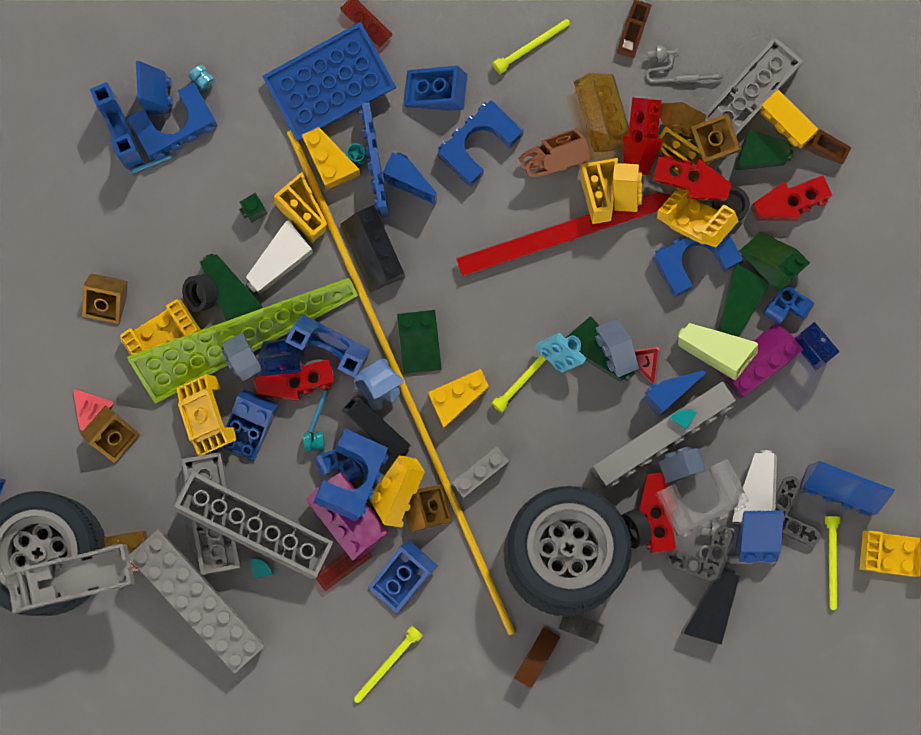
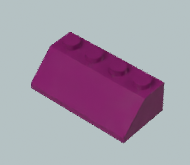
M777 323L753 340L758 343V353L736 381L718 371L739 399L747 395L804 350L795 338Z
M342 472L327 481L340 488L354 490V487ZM319 487L306 499L307 503L352 561L364 556L389 533L366 503L367 510L363 518L359 517L355 522L313 503Z

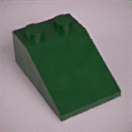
M762 232L757 234L739 250L778 292L810 264L805 256L796 248Z
M435 310L397 314L404 374L442 370Z

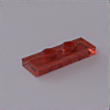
M348 0L340 8L355 25L359 22L362 23L370 40L379 48L393 36L360 1Z
M345 552L319 571L316 579L322 588L327 591L373 556L370 552H367L364 556L352 561Z

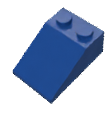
M136 61L138 99L148 115L170 113V107H173L172 95L169 96V89H172L171 78H168L163 70L141 61Z
M459 66L408 70L404 106L446 111L464 109L467 73Z
M392 152L383 171L384 182L436 205V191L406 155Z
M702 370L662 381L658 385L654 383L645 392L646 397L643 400L660 416L701 379L706 372Z
M783 510L743 512L736 541L739 562H778L781 552Z
M408 540L400 546L368 588L395 613H398L430 577L438 565Z

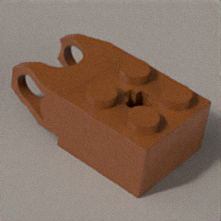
M575 128L541 140L542 145L524 152L520 156L519 161L521 167L526 169L528 176L538 177L556 171H566L570 166L585 164L587 160L592 158L586 137ZM525 157H533L526 164H524L523 161ZM539 168L537 172H530V170Z

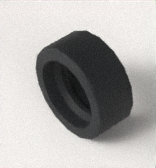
M731 186L729 194L736 195L742 202V209L736 214L738 221H741L749 211V197L741 188ZM713 200L712 208L719 210L720 201Z
M205 274L188 277L184 281L182 287L183 299L190 310L200 312L215 306L217 289L214 281ZM197 284H199V286L202 289V302L199 300L197 296Z
M633 509L621 515L630 533L631 548L636 549L650 542L652 539L651 525L640 510Z

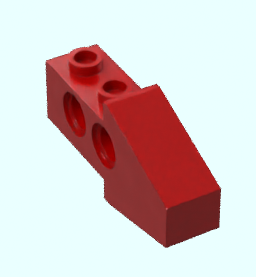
M632 97L628 135H623L624 164H637L642 175H649L663 139L658 138L662 100Z
M663 155V157H659L653 182L689 191L688 199L727 201L732 184L702 160L698 159L697 165L693 166V162L682 160V162L674 161L675 158L672 156ZM676 167L680 170V175L673 177L670 175L669 170ZM689 173H697L699 179L695 182L690 181L688 178Z
M824 175L788 188L786 182L755 201L751 209L757 221H797L800 218V213L803 214L810 211L812 206L817 205L821 207L829 203L828 200L832 197V193ZM805 193H811L813 200L807 199ZM789 199H792L796 202L795 207L789 205Z
M329 359L293 369L290 362H286L254 379L259 396L298 402L300 401L299 393L308 395L313 393L315 389L327 390L335 384ZM310 375H319V380L316 383L309 382ZM293 379L300 380V385L297 388L290 386Z
M663 472L648 474L645 477L638 510L646 516L651 525L652 539L646 544L647 550H651V554L676 550L670 511L677 510L676 502L668 483L665 481ZM652 508H657L660 511L659 518L655 519L650 515ZM656 527H660L663 530L661 538H657L654 535Z

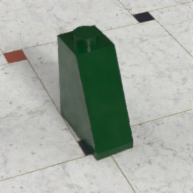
M749 130L742 146L736 170L784 166L787 160H791L794 150H791L792 145L790 142Z

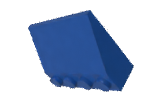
M821 461L807 466L800 488L805 489L804 493L812 496L818 494L823 496L822 499L830 503H834V501L839 502L841 507L852 510V508L857 509L859 514L866 517L877 515L894 493L892 488Z

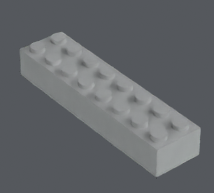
M722 381L679 409H689L697 412L686 430L669 418L672 416L670 415L595 464L590 470L602 488L607 486L610 489L620 482L619 478L621 476L627 478L637 471L635 467L638 465L642 468L653 460L651 458L653 455L659 457L669 450L667 446L670 444L674 447L685 439V434L691 436L701 429L700 425L702 423L706 426L717 418V413L723 415L733 408L732 403L736 400Z
M193 471L189 474L172 510L311 579L318 576L333 544V541Z
M159 528L129 554L130 560L234 674L264 647L263 641Z

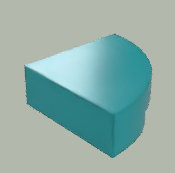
M683 409L675 412L669 419L686 430L697 412Z
M250 559L253 578L273 575L271 568L264 561Z

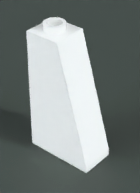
M289 220L284 223L246 276L249 281L247 286L253 293L257 291L261 295L313 254L312 248Z
M761 450L760 453L754 454L733 516V523L735 525L741 524L744 511H775L777 456L772 451Z

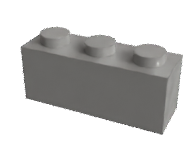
M497 446L455 479L452 485L461 497L465 499L505 467L509 460Z

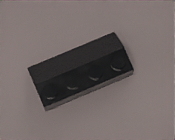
M374 205L356 212L340 224L370 293L405 278V273Z

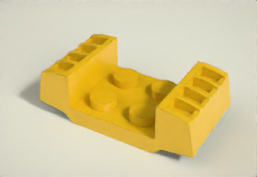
M677 188L658 210L657 219L667 224L672 230L702 245L707 244L716 248L739 222L735 211L724 204L719 210H716L697 200L688 199L689 191Z
M176 299L166 305L167 309L137 329L133 330L130 328L120 335V340L130 355L201 330L182 300Z
M208 374L176 388L181 416L189 440L194 445L198 456L236 441L234 428H224L213 393L221 389L215 376Z
M863 531L859 570L921 577V538L884 534L878 531Z

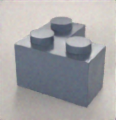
M617 319L596 327L598 335L595 338L599 347L602 346L605 356L609 358L606 362L611 372L614 371L617 377L639 369L631 338Z
M243 333L222 343L225 349L222 351L225 361L236 377L240 376L242 381L263 371Z
M681 448L677 450V453L675 451L666 454V459L659 461L666 483L707 471L700 450L697 448Z

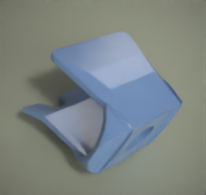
M380 359L359 371L354 380V385L363 392L371 409L380 410L383 408V400L386 399L389 403L395 401L401 392L398 386L403 384L404 380L389 367L386 359Z

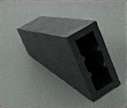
M354 396L341 410L377 443L388 447L387 451L396 459L399 455L406 456L408 454V448L411 445L360 398Z
M724 568L720 578L710 583L683 627L682 634L722 644L740 578L739 575H735L736 571Z

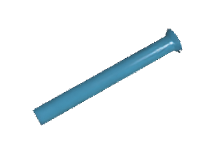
M168 154L159 160H153L129 170L133 175L172 157Z
M325 390L322 393L308 432L313 434L328 394Z

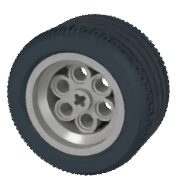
M559 486L536 494L517 512L505 539L504 565L511 585L518 592V595L524 598L525 602L531 604L530 606L538 608L537 610L541 612L545 611V613L550 615L576 616V614L581 615L584 612L587 613L592 609L594 610L603 604L619 587L628 571L632 546L625 520L610 501L586 488ZM553 530H561L563 536L560 538L554 536ZM573 531H580L582 533V538H575L573 536ZM544 545L550 546L552 553H544L542 547ZM565 545L572 547L571 554L568 551L564 552ZM589 548L592 555L588 557L583 555L582 549ZM552 564H560L562 570L559 572L554 571ZM578 564L581 567V572H573L571 566Z
M46 491L24 492L0 503V606L11 612L13 610L10 602V591L4 573L105 548L104 537L106 536H104L103 528H101V524L89 509L71 498ZM47 529L48 537L43 540L40 534L42 530ZM27 536L30 539V543L27 547H24L22 540ZM59 541L64 544V548L60 552L56 550V544ZM40 550L43 552V556L38 558L35 552ZM22 556L26 558V564L23 567L18 562ZM91 556V557H87V558H83L82 561L89 560V559H93V558H92V556ZM98 587L90 588L88 590L92 591L97 589ZM91 595L17 614L26 616L63 614L83 604V601L85 602Z

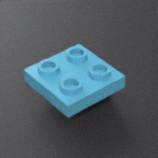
M557 333L538 342L535 346L541 356L546 358L561 373L583 364L586 360V357L579 352L581 342L576 336L565 338L560 333Z

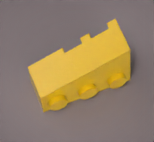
M779 90L774 92L761 105L760 114L778 132L784 134L794 147L797 146L801 149L818 132V128Z
M319 127L302 134L304 143L326 190L361 176L360 169Z
M668 127L664 128L658 137L663 139L659 149L662 156H672L675 158L674 161L678 162L687 160L693 162V166L697 165L698 159L703 161L698 147L677 133L672 132ZM673 167L672 169L679 176L680 170ZM692 172L688 174V178L692 182L699 179L697 173Z
M618 158L581 165L580 180L592 224L611 221L614 202V171Z
M615 163L614 209L615 211L637 212L638 205H642V172L639 171V165Z
M301 172L274 195V204L313 243L326 232L327 222Z
M481 369L428 392V396L443 429L447 428L451 422L488 390L489 385Z
M399 455L374 490L370 501L384 525L402 528L404 524L402 519L405 511H409L411 507L409 504L413 494H416L425 473L416 458Z

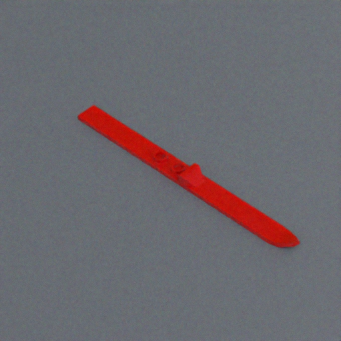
M652 193L642 196V205H638L637 212L615 211L613 206L611 221L592 224L590 214L456 258L461 275L463 277L655 213L668 200L670 195Z

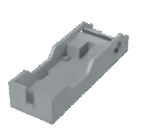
M774 37L705 113V121L728 113L736 136H738L760 112L761 105L774 92L779 90L800 68L803 60ZM776 83H778V86L774 90H771Z
M221 452L182 459L185 482L193 471L228 489L224 455ZM192 520L201 575L216 574L242 568L238 542ZM222 560L223 563L217 564V561Z
M118 544L93 552L52 560L4 573L10 591L12 613H19L135 584L126 544ZM91 556H92V558H93V559H89V560L82 561L83 558H87V557H91ZM99 587V589L96 590H88L90 588Z

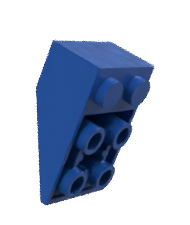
M244 389L237 396L226 428H234L236 441L222 447L255 461L274 420L279 404Z

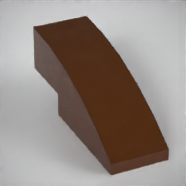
M639 0L633 1L616 52L617 54L634 59L652 6L651 4Z
M818 129L817 134L802 148L831 161L843 164L852 147L825 131Z
M543 627L514 678L527 687L532 688L560 637Z

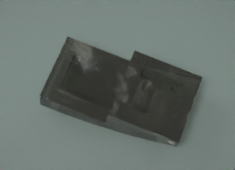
M576 614V616H563L558 629L598 644L605 625Z

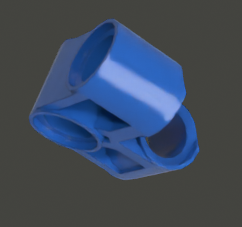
M785 287L776 294L763 314L777 324L783 321L788 311L804 320L814 306V302L793 288ZM783 292L789 294V301H785L783 299Z
M335 449L314 458L321 476L339 468V472H342L350 483L363 478L357 462L349 457L345 461H340L338 459V452Z

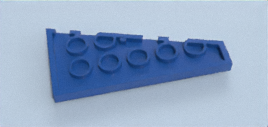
M369 102L362 103L363 109L359 110L361 121H365L366 128L362 129L364 139H368L369 146H366L367 157H371V161H368V167L371 176H374L371 184L374 194H377V198H374L377 212H381L382 217H387L390 215Z

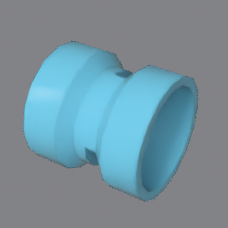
M204 65L197 66L189 74V78L197 83L200 91L207 90L215 81L214 77L207 73Z

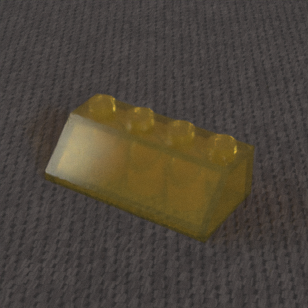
M588 73L574 81L575 91L578 95L594 152H608L623 148V135H628L629 125L614 75Z

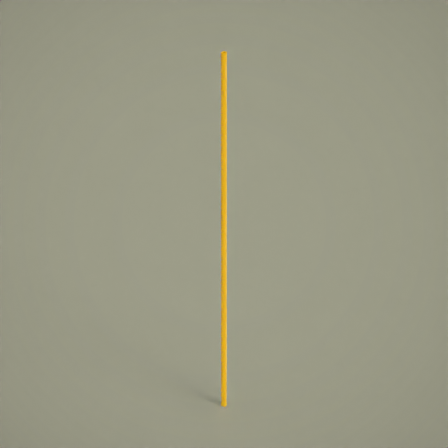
M289 130L287 132L390 368L404 380L303 149L293 132ZM404 380L403 384L399 386L502 622L508 635L516 633Z

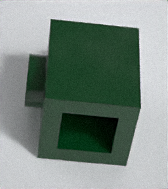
M256 192L239 202L241 205L239 210L244 219L248 217L251 223L268 214Z

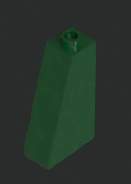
M209 254L203 257L200 264L205 275L214 281L217 289V302L226 321L263 308L261 303L217 254Z
M737 264L732 270L718 331L739 337L770 283Z
M591 316L567 336H576L580 340L581 348L579 352L586 357L585 361L617 381L622 382L624 379L628 381L635 375L632 371L617 377L614 371L611 372L606 362L609 358L605 356L602 346L599 347L595 338L598 335L596 327L599 325Z

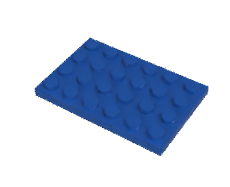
M361 22L262 76L297 141L303 140L302 134L318 127L323 129L362 107V103H370L397 88Z

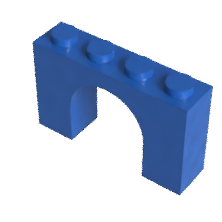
M108 82L89 89L97 108L104 117L113 137L111 142L116 154L125 168L129 169L143 163L144 160L118 99Z
M194 82L178 90L188 110V121L179 132L174 134L159 132L153 126L144 109L127 117L151 161L163 158L169 151L180 149L182 144L193 142L198 139L199 135L210 133L218 126Z
M492 100L488 103L484 102L478 108L479 112L475 116L471 115L465 121L466 125L461 129L457 128L451 135L452 138L448 142L444 141L438 148V157L469 187L483 175V169L468 155L465 149L466 140L471 134L477 131H489L495 134L509 149L523 136V130Z
M729 233L716 248L707 244L702 245L688 237L685 239L680 237L674 240L670 247L666 248L663 246L655 251L656 254H654L652 259L673 297L690 290L693 286L682 266V254L686 249L692 246L706 247L714 254L723 272L743 261Z
M304 314L292 326L285 341L302 351L307 345H316L332 352L341 360L337 369L354 378L364 365L371 349Z
M345 429L341 434L335 451L359 463L364 472V482L357 489L346 490L324 480L319 486L313 503L355 522L359 517L363 518L367 510L365 503L367 499H371L375 490L372 489L374 482H378L382 473L379 469L381 465H385L389 455L386 454L388 447Z

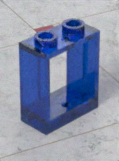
M815 322L795 337V340L804 349L800 353L815 371L840 352Z
M286 339L263 341L259 357L262 377L301 372L304 351L285 342Z

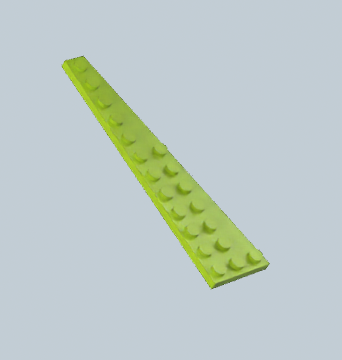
M346 278L127 356L156 404L177 393V387L205 374L211 375L226 367L228 364L222 353L225 350L222 343L243 333L254 352L289 333L292 326L303 314L314 320L357 297L358 294L351 280Z

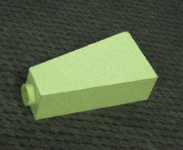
M691 323L686 328H682L677 335L680 348L735 381L758 353V343Z

